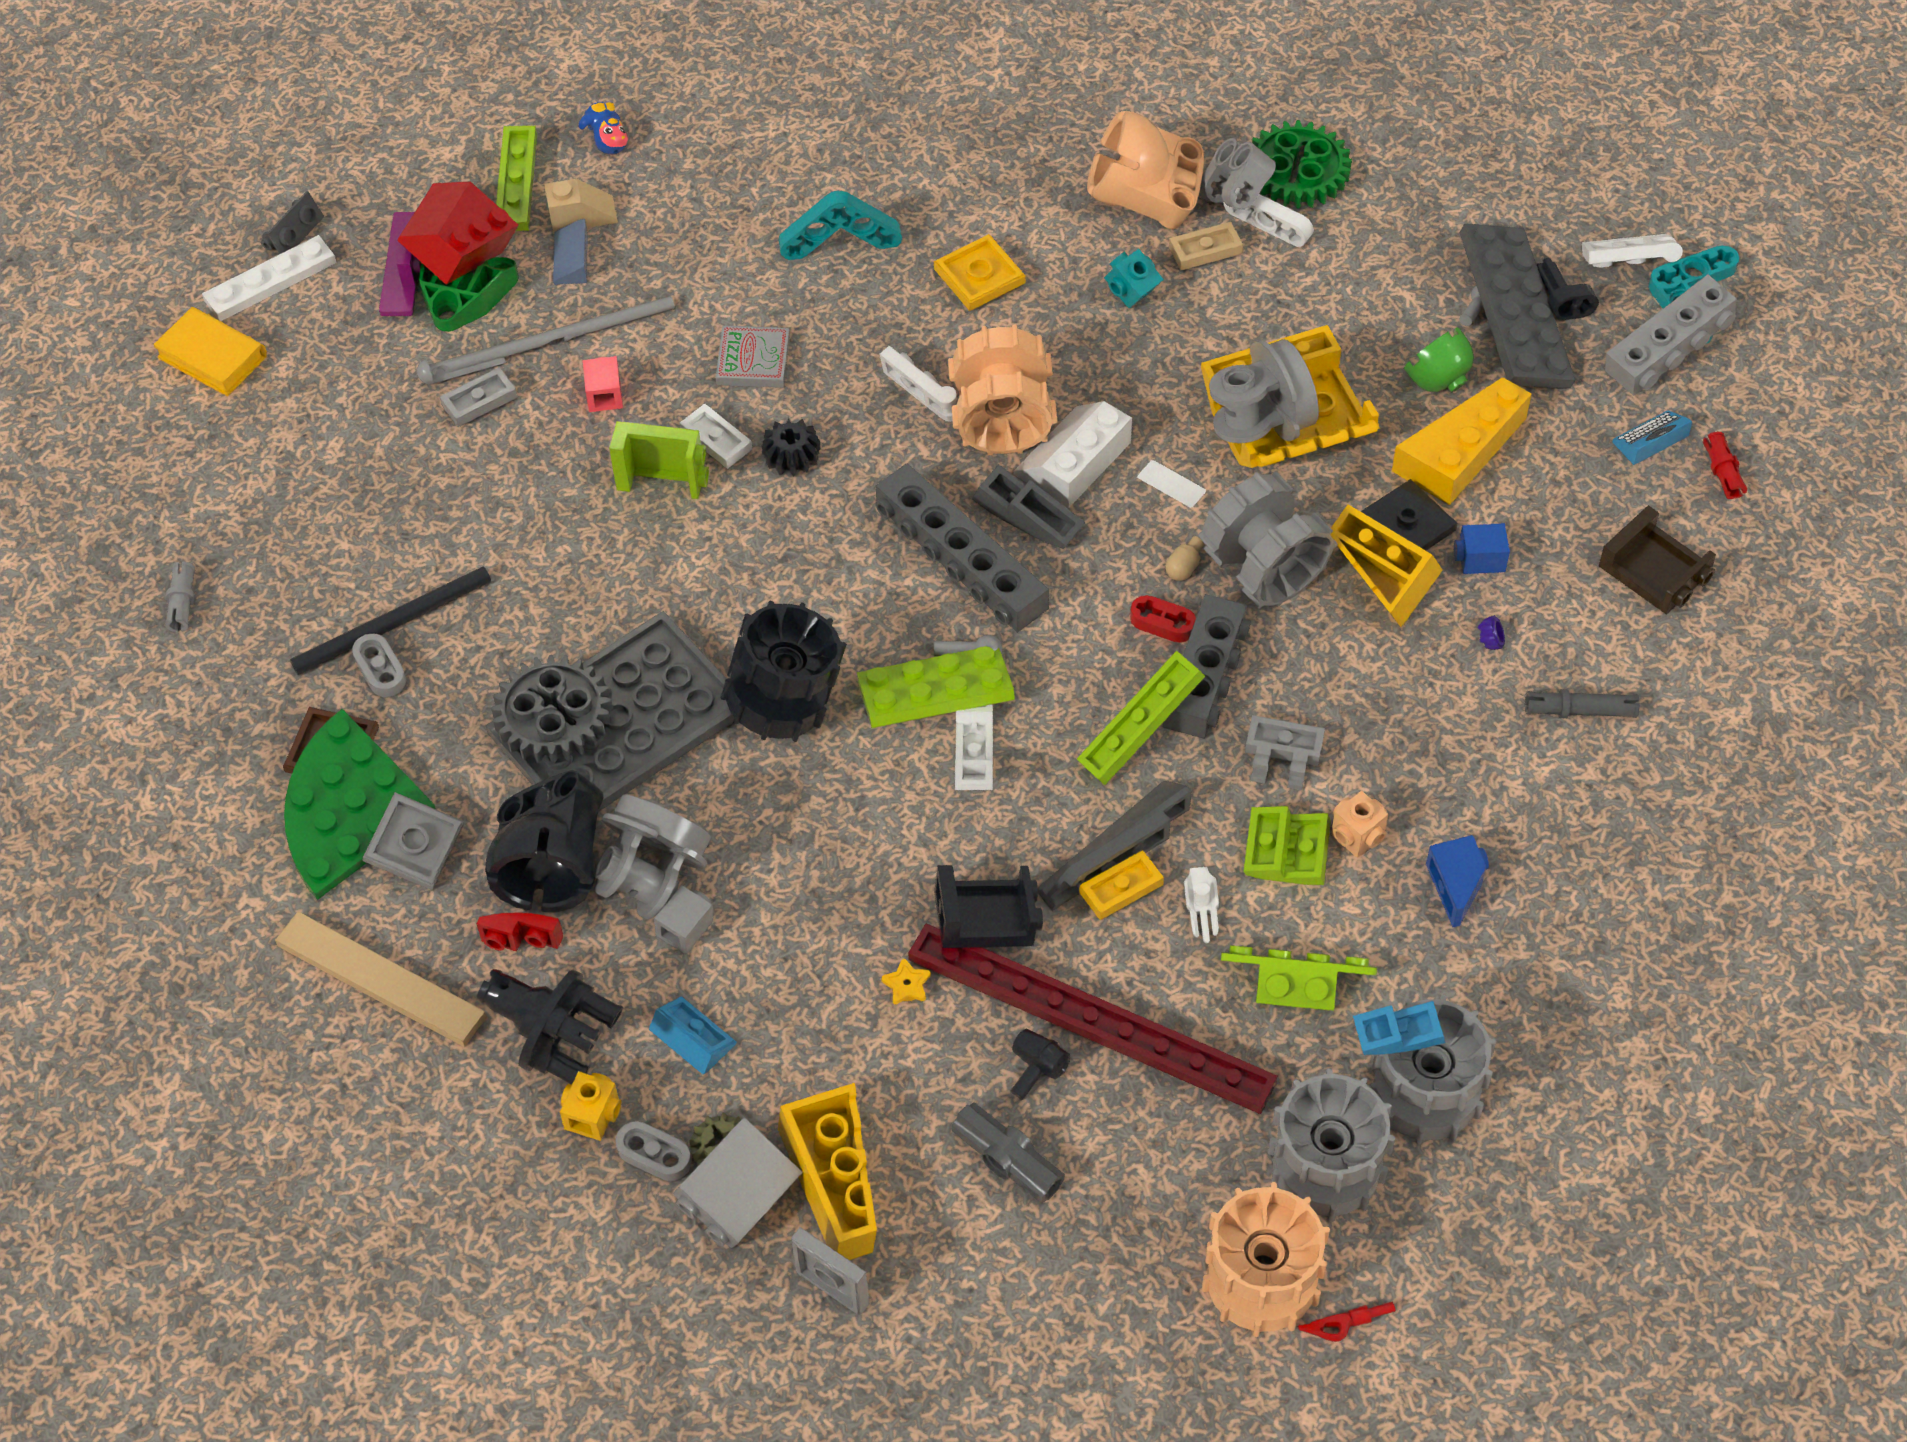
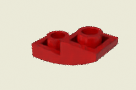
M520 912L499 913L479 917L476 923L481 941L488 947L498 951L506 948L517 952L522 939H525L528 944L537 948L549 946L558 949L563 939L559 918Z

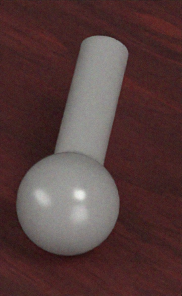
M1476 285L1471 292V303L1459 318L1460 323L1464 326H1470L1484 308Z
M983 635L976 642L934 641V655L963 652L983 646L991 647L994 651L999 648L1002 654L1003 649L1000 640L993 635Z

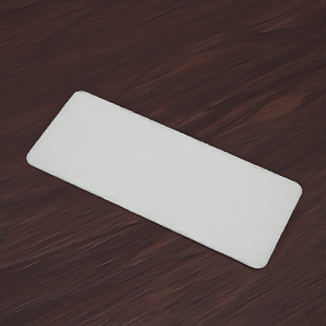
M1151 460L1137 476L1140 480L1190 508L1206 492V489L1154 460Z

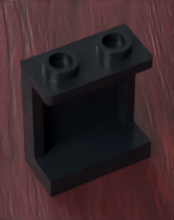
M953 865L937 866L934 895L942 948L1034 946L1036 931L1042 930L1043 914L1042 909L1035 906L1038 898V886L1036 879L1031 880L1028 866H1020L1019 876L1016 880L955 881Z

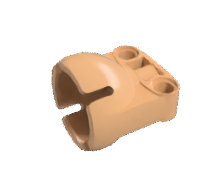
M1118 112L1104 132L1100 143L1102 146L1117 151L1121 156L1118 160H1115L1100 153L1095 154L1087 182L1089 194L1107 205L1126 207L1159 221L1166 228L1177 229L1194 209L1200 193L1204 168V150L1201 144L1193 138H1182L1158 128L1148 118L1135 112Z

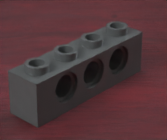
M1205 594L1183 654L1188 661L1205 675V678L1163 722V728L1205 739L1209 726L1216 727L1221 711V706H1217L1219 697L1226 698L1231 677H1227L1229 668L1234 670L1237 668L1241 649L1237 648L1239 640L1246 641L1251 625V620L1245 619L1246 604Z

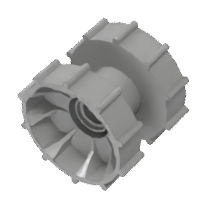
M1277 471L1272 475H1260L1256 472L1253 477L1241 482L1234 488L1230 487L1228 489L1229 492L1212 510L1207 512L1208 517L1198 537L1206 545L1204 550L1220 567L1224 564H1238L1239 566L1243 564L1241 572L1236 578L1244 586L1242 591L1260 609L1263 605H1276L1279 607L1283 602L1300 592H1304L1306 587L1315 580L1321 571L1327 569L1328 566L1326 564L1331 557L1333 548L1338 543L1330 535L1333 530L1316 512L1311 516H1299L1295 513L1292 517L1294 508L1299 505V502L1291 494L1294 489Z
M1441 995L1440 999H1426L1417 1002L1406 999L1405 1006L1402 1009L1433 1001L1446 1043L1412 1051L1374 1055L1372 1064L1375 1075L1370 1088L1378 1094L1384 1104L1391 1103L1392 1107L1389 1115L1390 1128L1392 1127L1404 1135L1415 1138L1418 1145H1421L1423 1140H1439L1450 1137L1452 1141H1456L1458 1132L1464 1129L1473 1118L1480 1119L1484 1103L1479 1101L1482 1089L1489 1088L1493 1074L1488 1068L1496 1046V1039L1489 1038L1485 1027L1478 1019L1479 1012L1477 1010L1470 1012L1458 1004L1446 1001L1445 995ZM1432 1067L1438 1070L1439 1073L1431 1074L1423 1068Z
M1328 1068L1324 1075L1314 1076L1303 1082L1297 1079L1293 1081L1292 1091L1287 1095L1282 1107H1275L1273 1124L1278 1126L1277 1138H1270L1268 1154L1273 1156L1271 1183L1276 1182L1279 1189L1289 1191L1302 1199L1310 1197V1206L1316 1214L1328 1216L1329 1221L1334 1222L1335 1216L1348 1214L1358 1208H1361L1363 1211L1367 1210L1369 1200L1378 1184H1384L1386 1181L1388 1167L1383 1166V1158L1385 1154H1392L1395 1137L1390 1135L1389 1115L1392 1105L1391 1103L1384 1104L1378 1094L1367 1085L1368 1079L1363 1077L1361 1080H1357L1346 1075L1333 1074L1332 1069ZM1332 1142L1338 1145L1339 1148L1330 1150L1325 1148L1322 1143Z

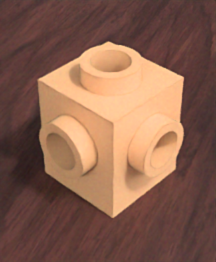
M1362 790L1351 799L1349 797L1344 798L1333 811L1334 819L1331 835L1357 858L1370 848L1378 846L1387 834L1385 830L1388 814L1384 806L1378 800L1371 799Z

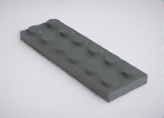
M1464 223L1459 233L1506 379L1518 386L1571 388L1575 382V377L1549 305V300L1525 229Z

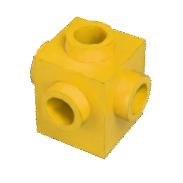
M578 1071L573 1084L568 1083L561 1097L562 1108L560 1115L564 1130L599 1141L602 1140L609 1122L616 1121L622 1104L621 1099L618 1097L616 1085L610 1078L600 1073L589 1075Z

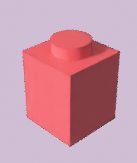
M617 356L583 360L585 392L589 412L622 409L623 402Z

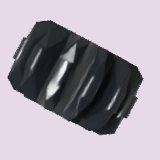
M789 417L785 424L775 421L773 429L765 430L764 441L761 445L762 455L766 458V464L769 469L776 468L779 475L789 470L793 477L798 469L808 473L809 465H817L819 450H821L820 440L816 436L814 427L806 426L803 419L797 423H792Z

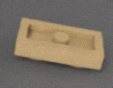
M1227 222L1169 238V249L1180 270H1185L1240 255L1243 253V243L1232 222Z

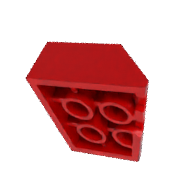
M471 181L433 183L397 241L447 285L482 265L486 260L501 254L519 224Z

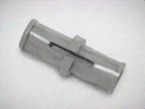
M179 562L173 564L171 586L166 591L165 598L168 603L165 627L172 632L178 631L179 623H181V631H186L189 628L190 605H193L195 601V594L192 591L195 567L188 562H182L181 572L179 571Z

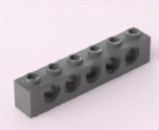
M908 463L875 485V505L878 512L885 519L891 518L899 526L900 531L907 539H914L920 544L925 555L930 560H937L941 563L952 580L955 582L961 581L978 603H985L992 609L996 619L1001 624H1008L1018 633L1049 609V588Z

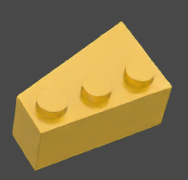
M1347 504L1332 525L1331 529L1333 532L1330 535L1338 543L1337 547L1399 626L1402 627L1443 569L1432 554Z

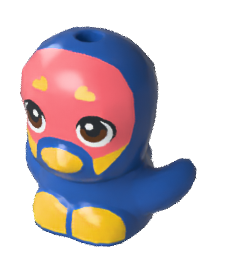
M597 102L592 104L580 119L579 128L583 130L588 126L589 130H593L595 144L601 152L611 155L620 153L627 145L628 136L623 129L619 115L615 112L613 102Z

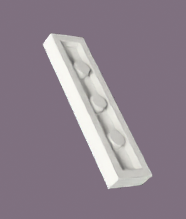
M317 235L202 293L204 302L216 318L222 321L337 262L333 252L322 238Z

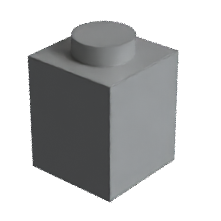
M681 885L654 918L656 936L687 955L713 922V905L711 901L700 891L694 890L692 892Z

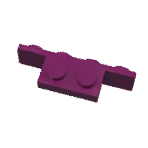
M394 212L379 305L381 316H412L414 312L421 262L397 241L414 212Z

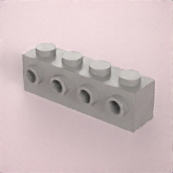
M1707 274L1606 352L1605 371L1633 396L1643 389H1650L1663 373L1669 369L1674 370L1677 368L1685 356L1694 349L1700 350L1703 348L1712 335L1719 330L1727 329L1734 322L1737 298Z

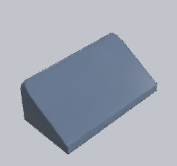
M585 219L577 220L554 232V285L587 283L588 232Z

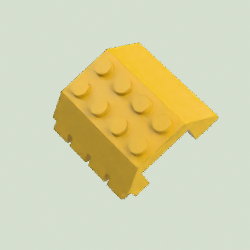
M1328 325L1268 342V344L1282 339L1288 340L1302 356L1312 377L1319 406L1317 422L1312 426L1301 429L1299 437L1292 441L1282 439L1271 428L1265 436L1252 442H1228L1239 465L1249 468L1264 467L1284 461L1286 457H1297L1316 451L1318 447L1326 448L1348 441L1350 437L1358 438L1377 432L1380 429L1378 424L1379 414L1371 400L1364 401L1362 408L1339 368L1342 349ZM1250 348L1201 363V370L1213 416L1224 406L1215 402L1210 395L1209 383L1211 378L1224 368L1252 364Z

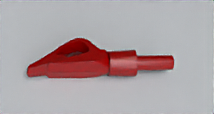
M1393 1302L1371 1308L1363 1305L1348 1312L1312 1321L1310 1324L1298 1325L1297 1327L1299 1331L1328 1341L1339 1342L1347 1336L1351 1326L1371 1323V1318L1395 1312L1396 1309ZM1324 1328H1339V1333L1331 1334L1323 1330Z

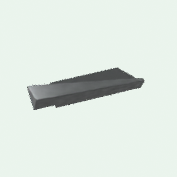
M1161 782L1038 887L1039 896L1053 911L1079 895V885L1134 854L1142 850L1147 853L1168 840L1170 822L1190 810L1191 789L1186 785Z

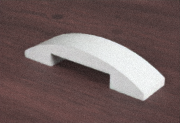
M993 704L956 711L955 790H993Z

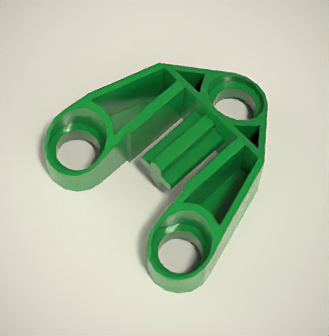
M507 257L490 258L481 266H478L474 274L468 272L447 285L423 263H421L419 276L424 302L434 325L439 330L447 332L454 331L485 316L516 285L519 279L516 262ZM451 311L455 313L449 319L439 318L444 312Z

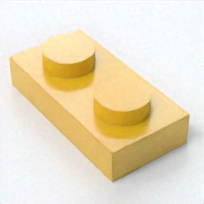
M1142 850L1079 885V893L1099 920H1102L1163 886L1164 877Z

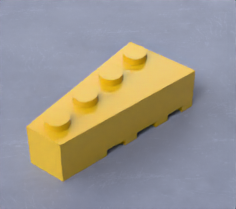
M1503 377L1398 444L1395 447L1392 472L1407 481L1411 479L1421 489L1450 505L1526 420L1532 393Z

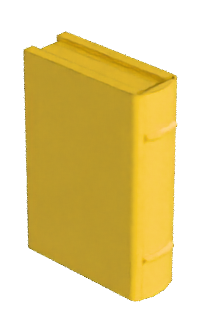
M191 307L153 344L154 348L158 349V359L227 397L267 357L266 348L262 343L195 307Z

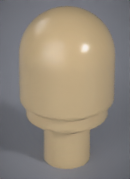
M1193 536L1187 545L1181 544L1179 547H1176L1168 558L1165 568L1168 576L1173 580L1183 581L1188 579L1198 567L1201 559L1199 552L1205 545L1199 537Z

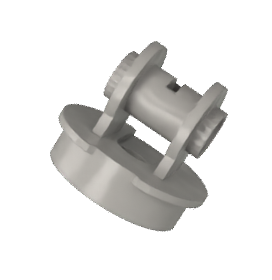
M1282 339L1271 344L1262 340L1254 342L1250 346L1252 364L1224 368L1217 372L1210 380L1209 389L1212 399L1224 406L1214 416V431L1221 439L1232 443H1248L1265 436L1271 428L1282 439L1286 441L1295 440L1299 437L1301 429L1314 425L1318 420V399L1310 372L1298 350L1288 340Z
M623 794L614 813H605L602 818V822L620 835L616 844L609 846L597 863L595 891L604 898L611 896L616 890L625 894L630 892V896L638 900V915L647 920L657 915L678 890L679 882L677 877L682 864L696 869H705L707 861L702 856L711 836L693 822L666 808L635 796ZM639 844L661 855L657 867L635 856Z

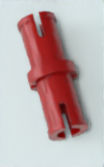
M1712 432L1707 435L1708 438L1703 439V444L1711 458L1712 463L1710 467L1713 475L1718 476L1727 499L1740 498L1743 496L1742 493L1746 494L1748 489L1738 469L1740 464L1737 456L1732 455L1723 432Z

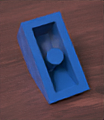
M1473 835L1429 847L1426 866L1452 927L1461 925L1482 885L1485 870L1489 868L1487 854L1482 847L1478 848Z

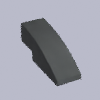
M999 464L979 486L972 500L999 519L1045 543L1062 549L1069 544L1085 524L1083 520L1032 480H1029L1025 485Z

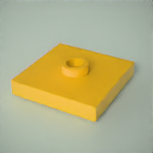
M990 234L934 261V270L969 311L1026 283V275Z

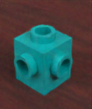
M1139 248L1129 256L1125 251L1117 256L1109 264L1113 269L1104 277L1108 282L1111 292L1115 296L1120 297L1129 309L1152 292L1164 280L1155 269L1153 261L1144 255Z

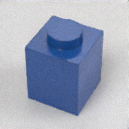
M1505 523L1462 525L1460 539L1454 541L1455 561H1461L1463 574L1506 572L1510 549Z

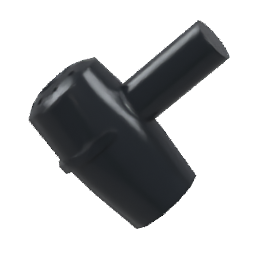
M1027 1028L1022 1030L1017 1035L1012 1050L1029 1066L1010 1090L1011 1093L1023 1100L1042 1074L1052 1079L1062 1076L1069 1066L1070 1053L1060 1047L1055 1040H1050Z

